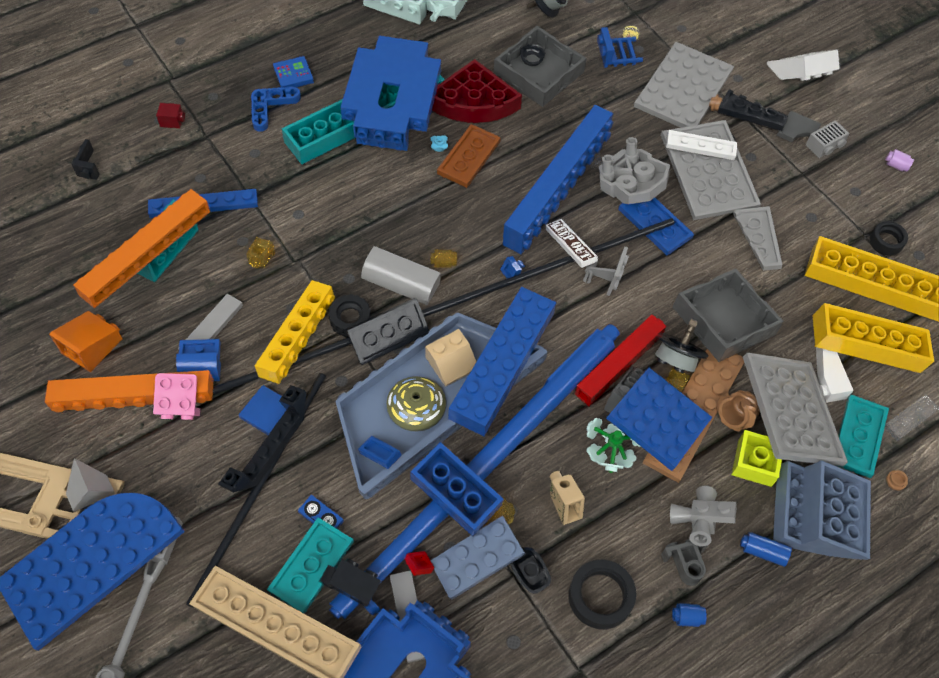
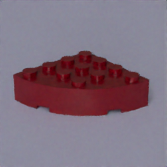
M474 59L437 86L432 111L446 118L461 122H490L500 120L520 110L522 95Z

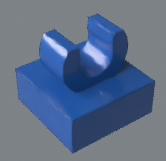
M513 256L506 258L500 270L506 278L521 274V268H524L525 265L521 260L516 261Z

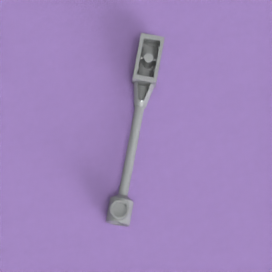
M175 517L179 524L182 526L183 523L180 520V518ZM177 539L146 563L143 585L112 664L103 666L102 670L96 675V678H124L125 672L120 666L151 586L165 565H167Z

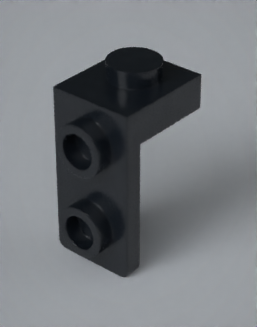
M85 139L80 146L76 158L72 161V167L77 176L97 180L100 175L95 163L88 162L94 151L89 139Z

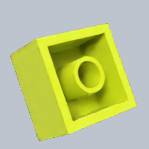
M744 430L738 440L732 476L770 487L774 485L779 478L782 459H775L768 436Z

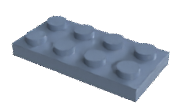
M501 516L480 529L474 536L467 537L435 557L431 562L447 595L452 600L525 555V552L506 519Z

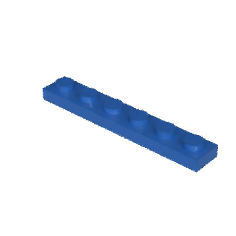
M256 189L199 194L207 200L210 212L258 207ZM180 197L148 200L149 217H157L173 199L177 201Z

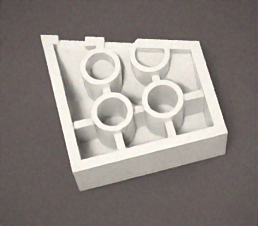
M838 49L768 61L767 65L781 80L800 78V81L811 79L810 76L812 78L821 77L822 73L823 75L833 74L834 70L839 69Z

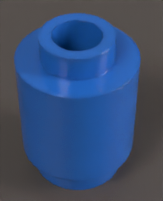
M678 603L676 608L672 610V619L676 621L677 626L700 627V625L706 624L705 607H700L699 604Z

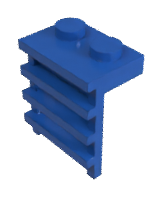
M601 28L600 35L597 36V42L604 67L612 64L614 67L617 64L626 66L627 63L636 65V62H643L642 57L636 58L631 43L636 41V37L611 39L608 28ZM622 42H626L630 58H626ZM613 43H617L621 59H617Z

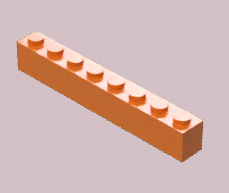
M192 189L183 194L160 215L154 217L144 228H141L134 236L125 241L117 250L110 253L101 263L95 265L85 276L79 278L73 285L78 295L93 308H96L210 213L207 200Z
M209 370L163 373L196 375V403L212 401L214 379ZM157 374L49 380L45 403L54 412L153 405Z

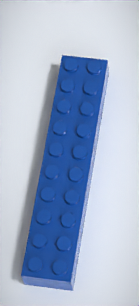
M597 105L593 106L504 224V246L519 254H522L525 249H529L534 236L537 237L543 224L546 225L548 223L551 213L557 211L559 202L565 200L570 187L573 188L577 178L584 174L587 164L590 165L592 163L595 153L600 152L603 142L609 140L611 135L609 131L613 125L612 112Z

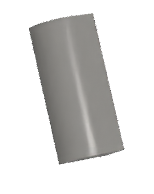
M373 246L367 256L361 273L362 279L408 298H416L418 302L425 305L429 304L440 284V272Z

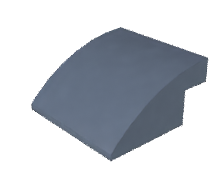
M822 460L805 468L790 461L782 463L779 478L776 482L773 540L797 550L826 556L870 559L871 481Z

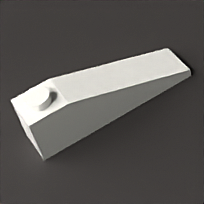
M816 347L817 378L826 403L847 399L853 392V388L838 353Z

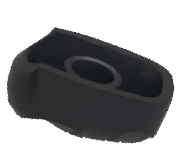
M522 547L525 555L512 562L511 567L524 588L532 594H537L550 585L551 576L541 556L533 548Z

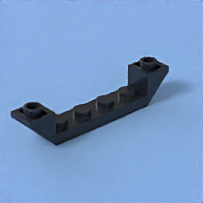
M292 385L288 387L279 400L286 409L285 413L243 471L240 472L230 467L218 483L220 487L235 493L259 484L304 421L305 390Z

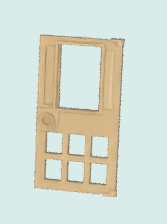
M0 453V474L43 484L29 514L0 508V527L49 539L59 531L48 528L54 516L70 519L69 522L78 516L83 508L73 513L58 509L62 499L67 498L66 491L71 469ZM108 478L115 494L121 493L125 482Z

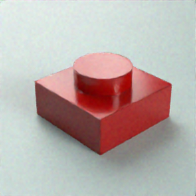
M425 551L408 553L405 557V561L413 576L430 574L435 568Z

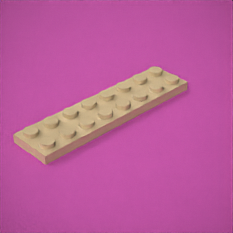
M214 566L189 603L199 611L317 678H344L362 647L359 643L217 566Z

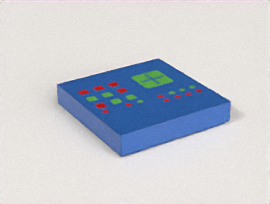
M305 56L273 63V68L281 88L299 87L314 83Z

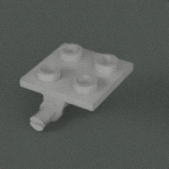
M624 247L615 270L596 267L597 261L586 267L583 281L586 282L587 277H589L587 283H590L593 275L611 281L606 294L610 296L612 290L617 289L623 275L624 267L629 258L626 255L628 247Z

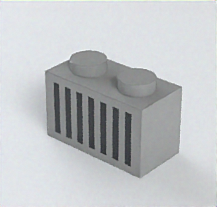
M835 120L813 132L806 146L817 157L821 158L824 155L831 154L837 148H842L847 142L846 139L849 132Z

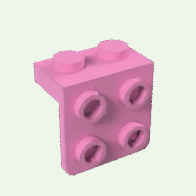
M157 374L155 378L153 414L161 415V419H173V416H181L182 420H193L194 416H200V408L196 407L197 376L193 374Z

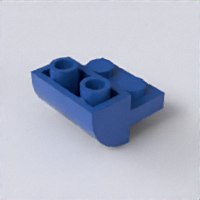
M220 339L180 340L179 354H176L177 372L209 370L214 381H220Z

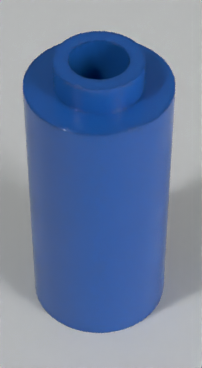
M748 532L747 535L744 534L740 542L743 552L783 567L787 565L791 555V546L752 532Z

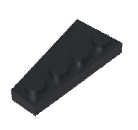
M728 89L718 108V113L783 131L788 119L787 115L770 107L765 109L761 103L757 101L752 103L746 100V96H737L733 94V90Z

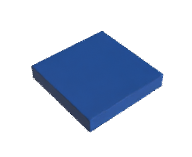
M262 385L238 416L253 427L269 435L286 409L279 402L282 396Z

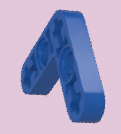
M282 87L253 91L251 94L254 129L260 132L265 131L269 125L268 106L298 103L301 100L300 90L296 87ZM273 95H280L279 98H272ZM259 108L264 109L262 112H256Z

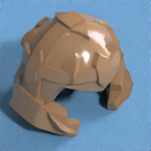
M739 390L731 395L726 393L725 396H720L716 406L721 422L728 428L738 432L752 428L760 413L756 397L749 391Z

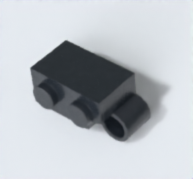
M348 558L346 561L342 559L337 568L327 565L319 580L321 584L338 591L364 607L369 605L381 580L377 579L378 575L368 569L363 571L357 568L358 564Z

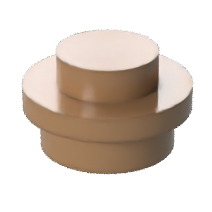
M719 95L711 98L709 104L711 111H718L723 100Z
M899 470L891 471L886 477L887 484L894 490H903L908 484L907 475Z

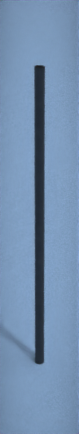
M323 373L318 374L306 395L305 413L326 378V375ZM284 449L259 484L252 488L186 605L194 608L189 603L214 566H218Z

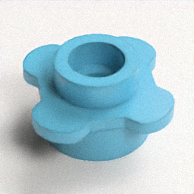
M432 136L431 148L438 152L447 149V136Z

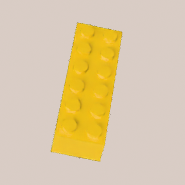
M824 303L813 314L815 347L918 373L924 371L934 362L930 331L928 329Z

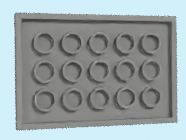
M675 42L635 101L634 107L680 128L699 125L710 108L711 98L718 95L732 73L734 66Z
M726 120L670 129L735 142ZM669 130L662 131L661 133L665 148ZM666 148L693 220L730 214L739 209L760 207V200L738 148L734 160Z
M746 353L743 356L744 363L775 459L817 463L822 460L835 466H844L848 463L812 363Z

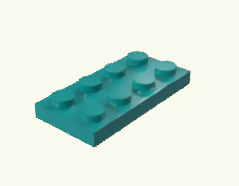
M851 394L849 395L838 434L848 463L838 467L871 479L874 475L889 408Z
M318 517L270 584L267 591L292 608L305 614L324 586L319 580L327 565L336 568L354 540Z

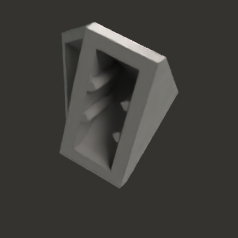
M74 458L66 491L73 512L115 494L107 475Z

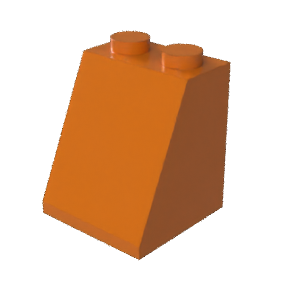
M90 311L83 313L49 334L61 354L90 373L122 340L119 333L120 329L114 323L109 324L100 314L95 315Z

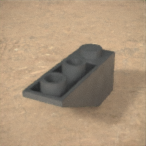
M632 366L612 391L604 410L611 413L643 375L644 371Z

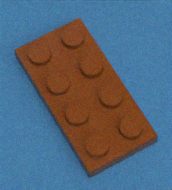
M471 124L438 167L437 174L467 188L496 149L501 137Z

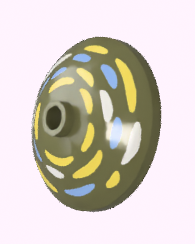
M413 376L402 379L391 388L387 396V411L390 418L396 425L405 430H427L435 426L445 413L446 398L443 390L436 382L425 377ZM416 395H417V396H419V398H418V399H414L413 396H416Z

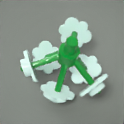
M595 418L589 422L587 437L594 439L596 434L600 433L606 438V444L603 447L593 443L587 448V453L590 455L591 460L601 466H605V470L610 473L617 472L618 469H623L624 467L630 468L637 458L633 450L624 451L622 442L623 440L632 439L613 424H608L607 428L601 430L602 419ZM632 440L634 446L641 447L635 441ZM608 447L612 448L610 464L605 463L607 455L604 453ZM617 448H619L620 451L618 455H616Z

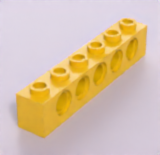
M313 280L310 282L255 364L258 377L280 384L282 379L287 376L289 368L296 362L298 354L307 345L309 337L316 331L318 323L325 317L327 309L335 300L332 286Z

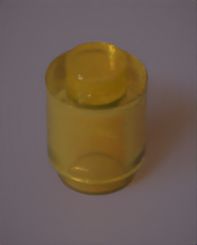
M434 249V253L430 254V264H434V268H452V266L457 265V252Z

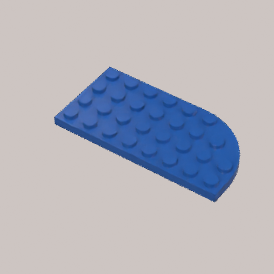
M121 493L108 496L86 508L0 577V591L33 649L39 651L185 531L171 511L154 498L138 493Z

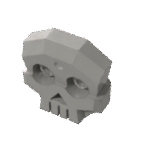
M634 137L626 139V149H622L614 156L604 155L602 157V164L599 166L601 190L611 197H617L624 204L651 201L666 189L670 173L669 164L652 158V154L643 149H637V139Z

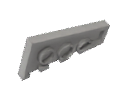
M770 206L735 210L733 215L762 270L782 269Z

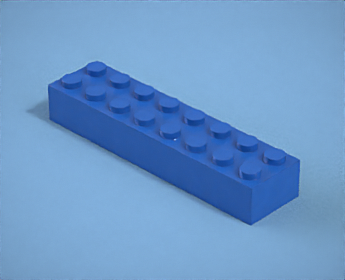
M524 287L520 288L450 405L448 412L449 420L485 436L552 319L556 306L555 301Z

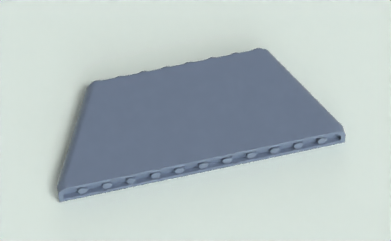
M458 312L453 316H448L438 327H433L427 335L419 337L412 346L404 348L394 359L386 361L383 367L372 371L368 378L357 382L350 391L342 393L337 398L336 406L358 490L364 499L374 496L433 450L440 442L442 443L462 427L448 419L450 405L468 375L445 387L426 359L425 346L459 329L469 342L477 362L495 332V327ZM536 345L513 386L545 361L547 351L542 346ZM413 376L425 377L433 380L441 387L446 398V409L443 417L435 426L423 431H409L399 427L392 421L387 411V396L391 388L402 379ZM416 395V396H413V398H414V399H418L419 396ZM371 436L400 450L402 456L389 469L359 453L358 448Z

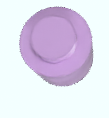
M896 149L893 152L890 151L885 159L887 165L906 172L914 161L910 155Z

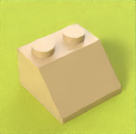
M459 329L425 346L426 359L445 387L469 375L476 363L470 344Z

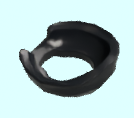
M534 44L524 46L520 52L522 61L529 66L539 65L546 54L542 47ZM528 55H536L540 60L538 62H529L526 57Z

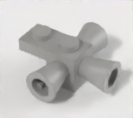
M700 486L696 490L697 500H693L692 508L671 504L670 522L671 525L692 522L693 530L689 537L690 541L697 546H707L711 543V534H715L716 522L735 523L737 506L736 502L715 501L717 496L716 490L710 486Z

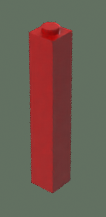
M654 315L648 317L577 385L575 395L586 405H592L659 340L657 334L664 333L666 329L663 321Z

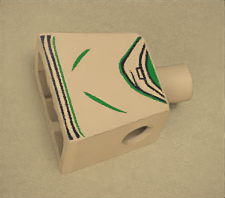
M560 471L553 472L550 475V495L563 525L582 519L585 498L573 477L569 474L563 476Z

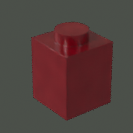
M172 103L159 104L156 116L160 127L180 129L182 122L185 121V112L182 111L181 105Z

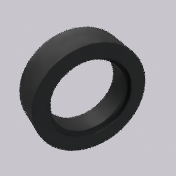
M593 560L581 566L575 573L569 587V603L573 613L582 623L595 629L604 630L619 626L627 619L636 602V587L631 575L621 565L609 560ZM595 575H605L612 578L622 590L623 601L621 607L610 614H599L592 611L583 601L581 594L582 584L588 578Z

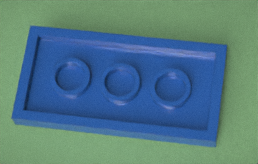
M655 197L647 202L622 203L619 205L618 210L639 230L670 218L674 220V225L646 235L667 256L694 236V233Z

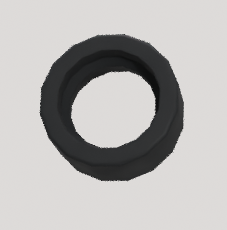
M891 221L879 223L870 235L872 248L886 256L899 254L908 241L906 230L901 225ZM879 233L893 235L897 239L898 244L893 245L881 239Z

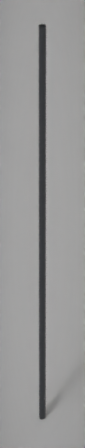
M672 218L591 247L590 249L595 254L672 226L674 225V220ZM571 256L564 257L423 309L422 313L424 317L575 262V260ZM347 337L301 354L291 366L351 345L350 339ZM257 371L214 386L213 395L259 379L260 377H258Z

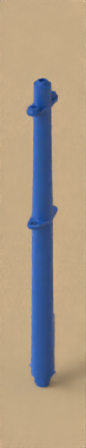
M608 324L602 331L597 328L546 380L544 387L466 466L484 480L614 350V341L620 335L618 329L611 324ZM432 500L367 569L378 575L377 579L382 582L405 559L406 555L411 553L449 514ZM339 593L329 603L331 606L329 611L337 619L340 617L346 619L359 603ZM372 599L369 605L364 607L371 615L378 614L381 611Z

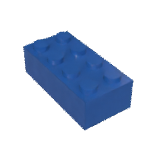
M441 442L411 471L410 479L471 536H474L502 506L504 499Z

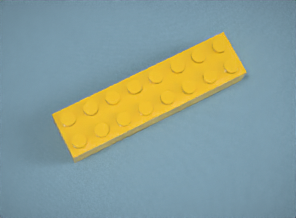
M819 236L812 249L804 276L939 322L938 275Z

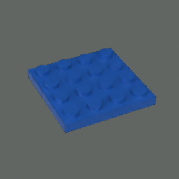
M648 368L606 419L673 471L712 419V416L651 368Z

